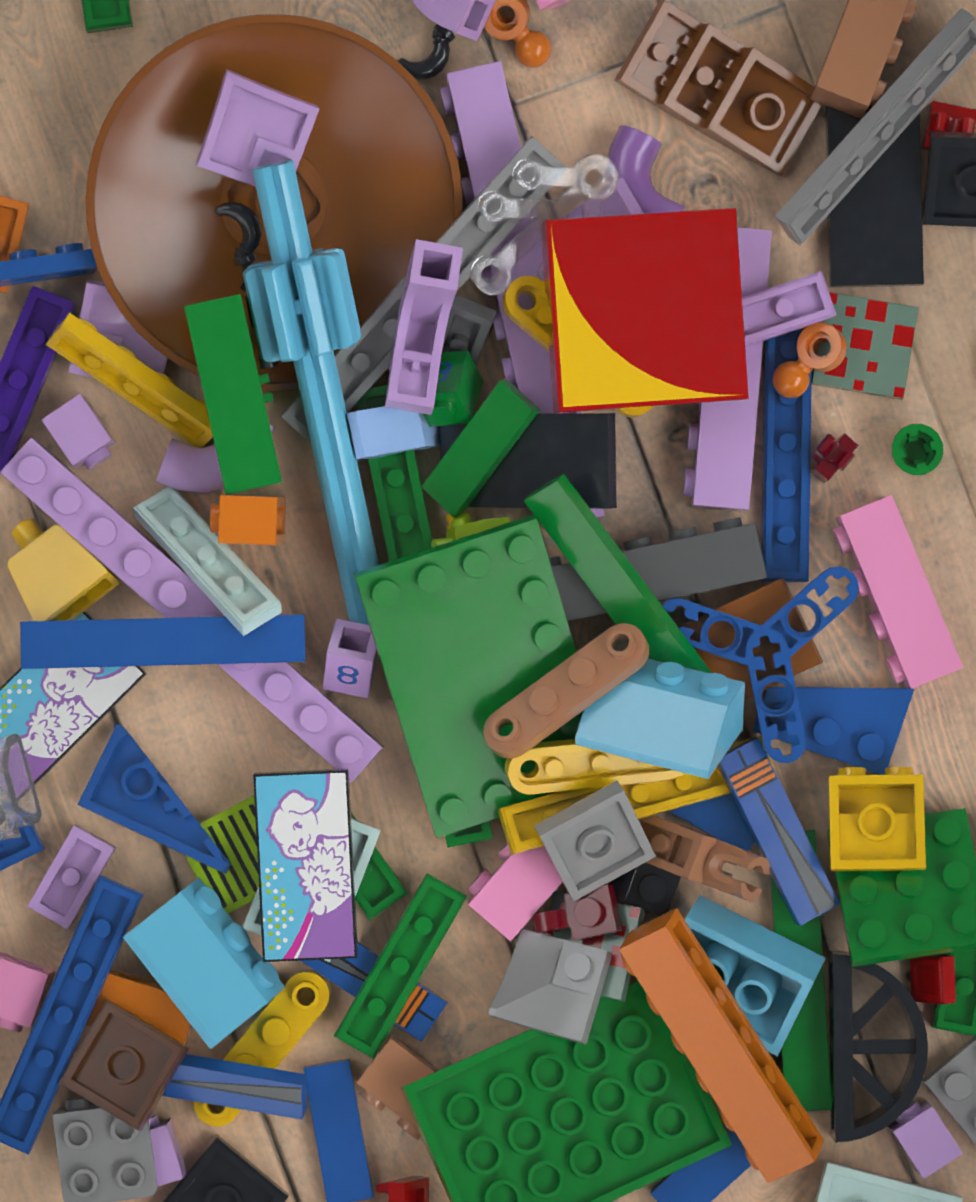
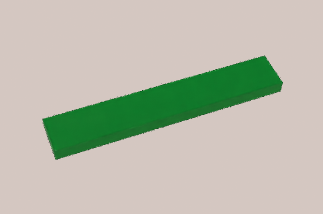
M564 474L531 492L524 499L531 512L615 624H631L643 633L649 644L648 659L660 662H675L686 668L712 673Z
M804 830L817 856L815 830ZM770 874L773 931L823 956L820 915L801 926L795 925ZM823 965L781 1048L782 1074L805 1111L832 1110Z

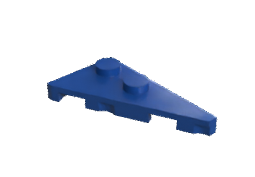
M116 724L78 805L226 874L231 863L123 726Z

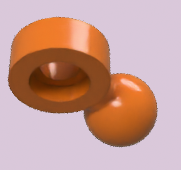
M495 0L484 25L485 30L497 39H513L516 42L514 47L516 58L524 66L535 68L546 63L551 54V44L546 35L536 30H529L526 26L530 17L527 1ZM508 6L512 8L515 16L511 18L503 16L500 12V7Z
M816 323L807 326L797 340L796 349L799 358L796 361L784 362L775 369L772 377L775 390L786 398L799 397L809 386V373L812 370L826 372L839 366L846 355L847 349L842 333L827 323ZM829 341L831 346L829 353L825 356H819V345Z

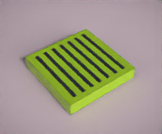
M254 795L200 823L231 863L226 874L186 856L196 877L200 878L206 886L216 892L221 901V906L228 914L252 902L259 887Z

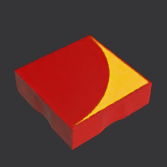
M736 208L545 220L541 224L545 292L552 316L549 352L554 413L749 399Z

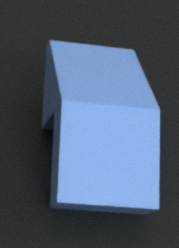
M385 406L347 413L356 459H375L409 450H428L440 447V426L429 427L422 413Z

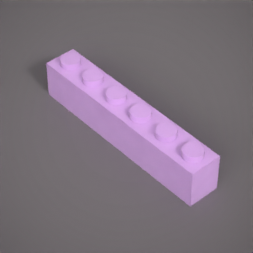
M737 228L742 297L767 289L772 230ZM763 341L745 347L749 399L696 403L699 404L697 423L689 422L687 450H695L694 469L685 468L683 496L691 497L690 507L743 512L749 510Z

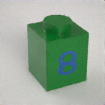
M468 350L442 352L434 409L431 415L423 414L429 427L467 424L475 415L484 381Z

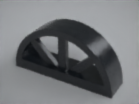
M828 950L829 1052L832 1097L830 1126L831 1137L837 1143L849 1142L870 1136L887 1127L906 1110L916 1096L925 1074L928 1059V1040L920 1009L912 995L896 977L878 964L852 967L848 952ZM852 968L866 972L884 983L854 1015H852ZM895 995L905 1013L910 1031V1039H853ZM853 1054H910L905 1074L893 1094H890L853 1057ZM853 1077L882 1104L872 1113L857 1120H854Z

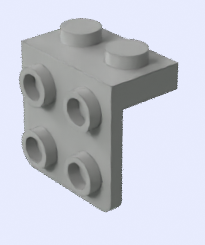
M82 1096L65 1099V1107H59L52 1114L64 1202H115L153 1196L157 1191L158 1184L149 1119L143 1130L138 1131Z

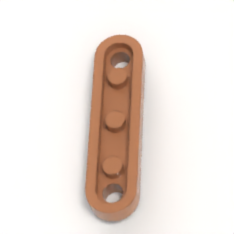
M621 623L610 627L492 713L487 719L483 730L487 745L496 755L506 759L517 758L529 751L644 666L649 657V644L643 633L634 625ZM622 640L629 641L627 649L620 652L615 651V646L618 642ZM507 724L513 725V731L509 735L500 736V730L503 726Z

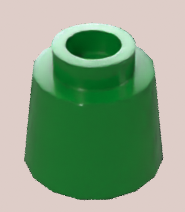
M910 424L903 427L895 435L891 445L892 457L896 465L903 472L911 475H925L933 471L940 464L943 456V442L939 434L932 427L924 424Z

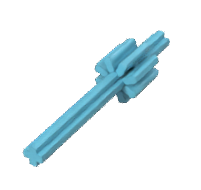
M293 160L265 164L255 167V169H252L271 260L257 262L248 266L243 271L260 357L266 362L281 360V362H294L348 618L351 622L369 625L353 573L377 566L379 563L333 351L336 349H346L357 344L362 335L345 253L342 249L338 248L312 250Z

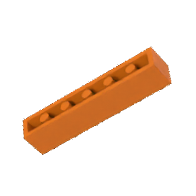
M675 908L631 930L619 948L625 969L630 975L636 976L646 992L650 1008L656 1015H661L670 1029L671 1038L676 1049L681 1054L687 1056L696 1070V1078L699 1085L714 1098L720 1108L724 1124L730 1131H735L745 1147V1154L750 1165L754 1169L759 1170L766 1182L770 1183L814 1163L823 1145V1137L679 910Z

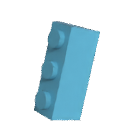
M647 659L641 669L583 710L575 737V745L709 779L743 730L745 682L727 678L719 673H706L686 668L675 662H660Z
M197 878L123 936L126 943L210 1049L269 1003L285 988L274 966L270 962H263L261 955L250 943V938L245 929L232 920L221 906V901L216 892L206 886L200 878Z
M699 895L685 921L767 1051L778 1056L826 958Z

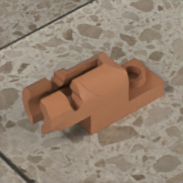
M655 815L639 819L656 857L646 863L746 901L752 902L759 898L763 889L732 878L733 874L723 871L722 866L728 862L769 875L770 863L767 858Z

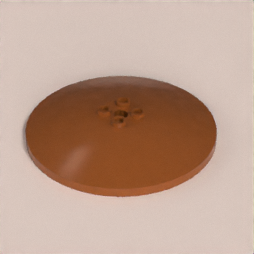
M256 14L213 23L183 36L150 59L130 79L110 108L93 148L86 187V222L94 259L108 293L131 326L154 349L175 364L199 376L184 306L241 294L258 375L268 373L270 382L261 384L262 391L299 390L293 361L281 362V360H278V366L260 369L258 362L260 352L255 329L250 325L245 302L247 292L240 289L244 281L241 265L235 266L233 261L235 249L240 247L239 243H242V229L233 218L219 216L215 212L216 206L227 202L242 203L251 208L260 220L262 231L259 246L254 251L258 259L253 261V264L261 261H270L271 255L256 187L199 167L196 164L226 69L283 93L318 105L320 108L298 165L296 177L312 250L338 248L342 249L345 253L360 326L406 276L415 240L435 243L462 213V185L454 146L441 115L418 81L396 59L364 37L330 22L288 14Z

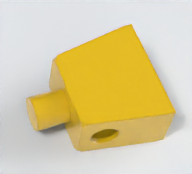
M30 518L19 523L11 532V536L19 545L21 551L8 560L7 567L33 621L74 620L120 584L115 575L59 524L53 525L43 532L36 521Z

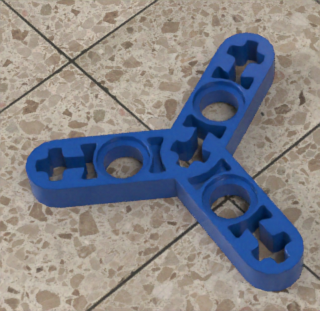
M840 566L826 569L762 625L685 599L674 598L663 603V608L669 612H674L677 605L684 607V616L698 621V612L709 615L701 627L700 642L690 639L695 630L687 627H680L679 629L694 648L748 666L762 742L766 753L779 763H790L797 760L805 750L806 737L790 657L853 603L859 591L858 580L854 573ZM832 575L835 579L845 576L849 581L845 587L848 596L843 600L838 596H834L824 605L831 608L832 611L824 617L819 605L807 598L806 595L814 589L816 595L820 597L829 588L826 582L829 576ZM797 605H806L815 614L814 625L806 632H796L788 623L789 612ZM720 620L727 621L735 630L733 643L725 648L713 646L708 639L710 626ZM768 636L770 643L779 644V652L772 654V660L775 669L784 665L785 675H769L757 680L756 670L766 671L762 656L753 655V647L760 645V637ZM772 682L784 684L789 692L787 703L779 709H770L762 701L764 687ZM793 711L795 720L785 721V725L789 735L797 736L798 743L791 745L790 754L783 755L780 748H772L771 740L778 738L777 724L775 722L766 726L765 716L781 717Z

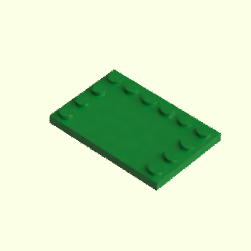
M531 515L353 573L436 838L499 818L498 810L500 808L557 793L529 795L517 791L506 776V758H502L492 751L487 745L483 734L484 725L492 713L576 653L537 518ZM583 711L541 742L575 739ZM507 724L503 726L500 730V736L509 735L513 731V725ZM533 760L525 761L521 765L520 771L523 773L531 772L535 768L536 762Z
M638 980L629 984L625 1002L600 997L586 1045L528 1029L400 1087L450 1202H612L732 1145L710 1094L705 1092L699 1085L696 1078V1070L687 1056L681 1054L676 1049L671 1038V1031L661 1015H656L650 1008L646 992Z

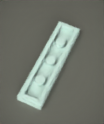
M167 487L133 507L134 516L138 522L243 636L282 612L281 602L226 543H218V534L210 532L208 523L176 489Z

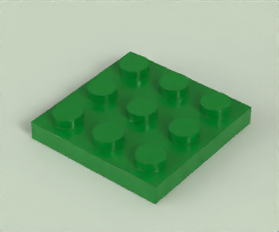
M965 808L924 814L925 870L834 871L852 967L976 949V857ZM828 829L827 838L830 849V829Z

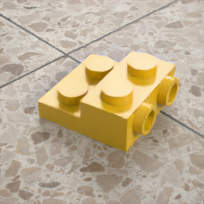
M902 766L885 768V775H866V768L845 767L838 769V775L829 776L831 871L926 869L923 774H913L912 767Z

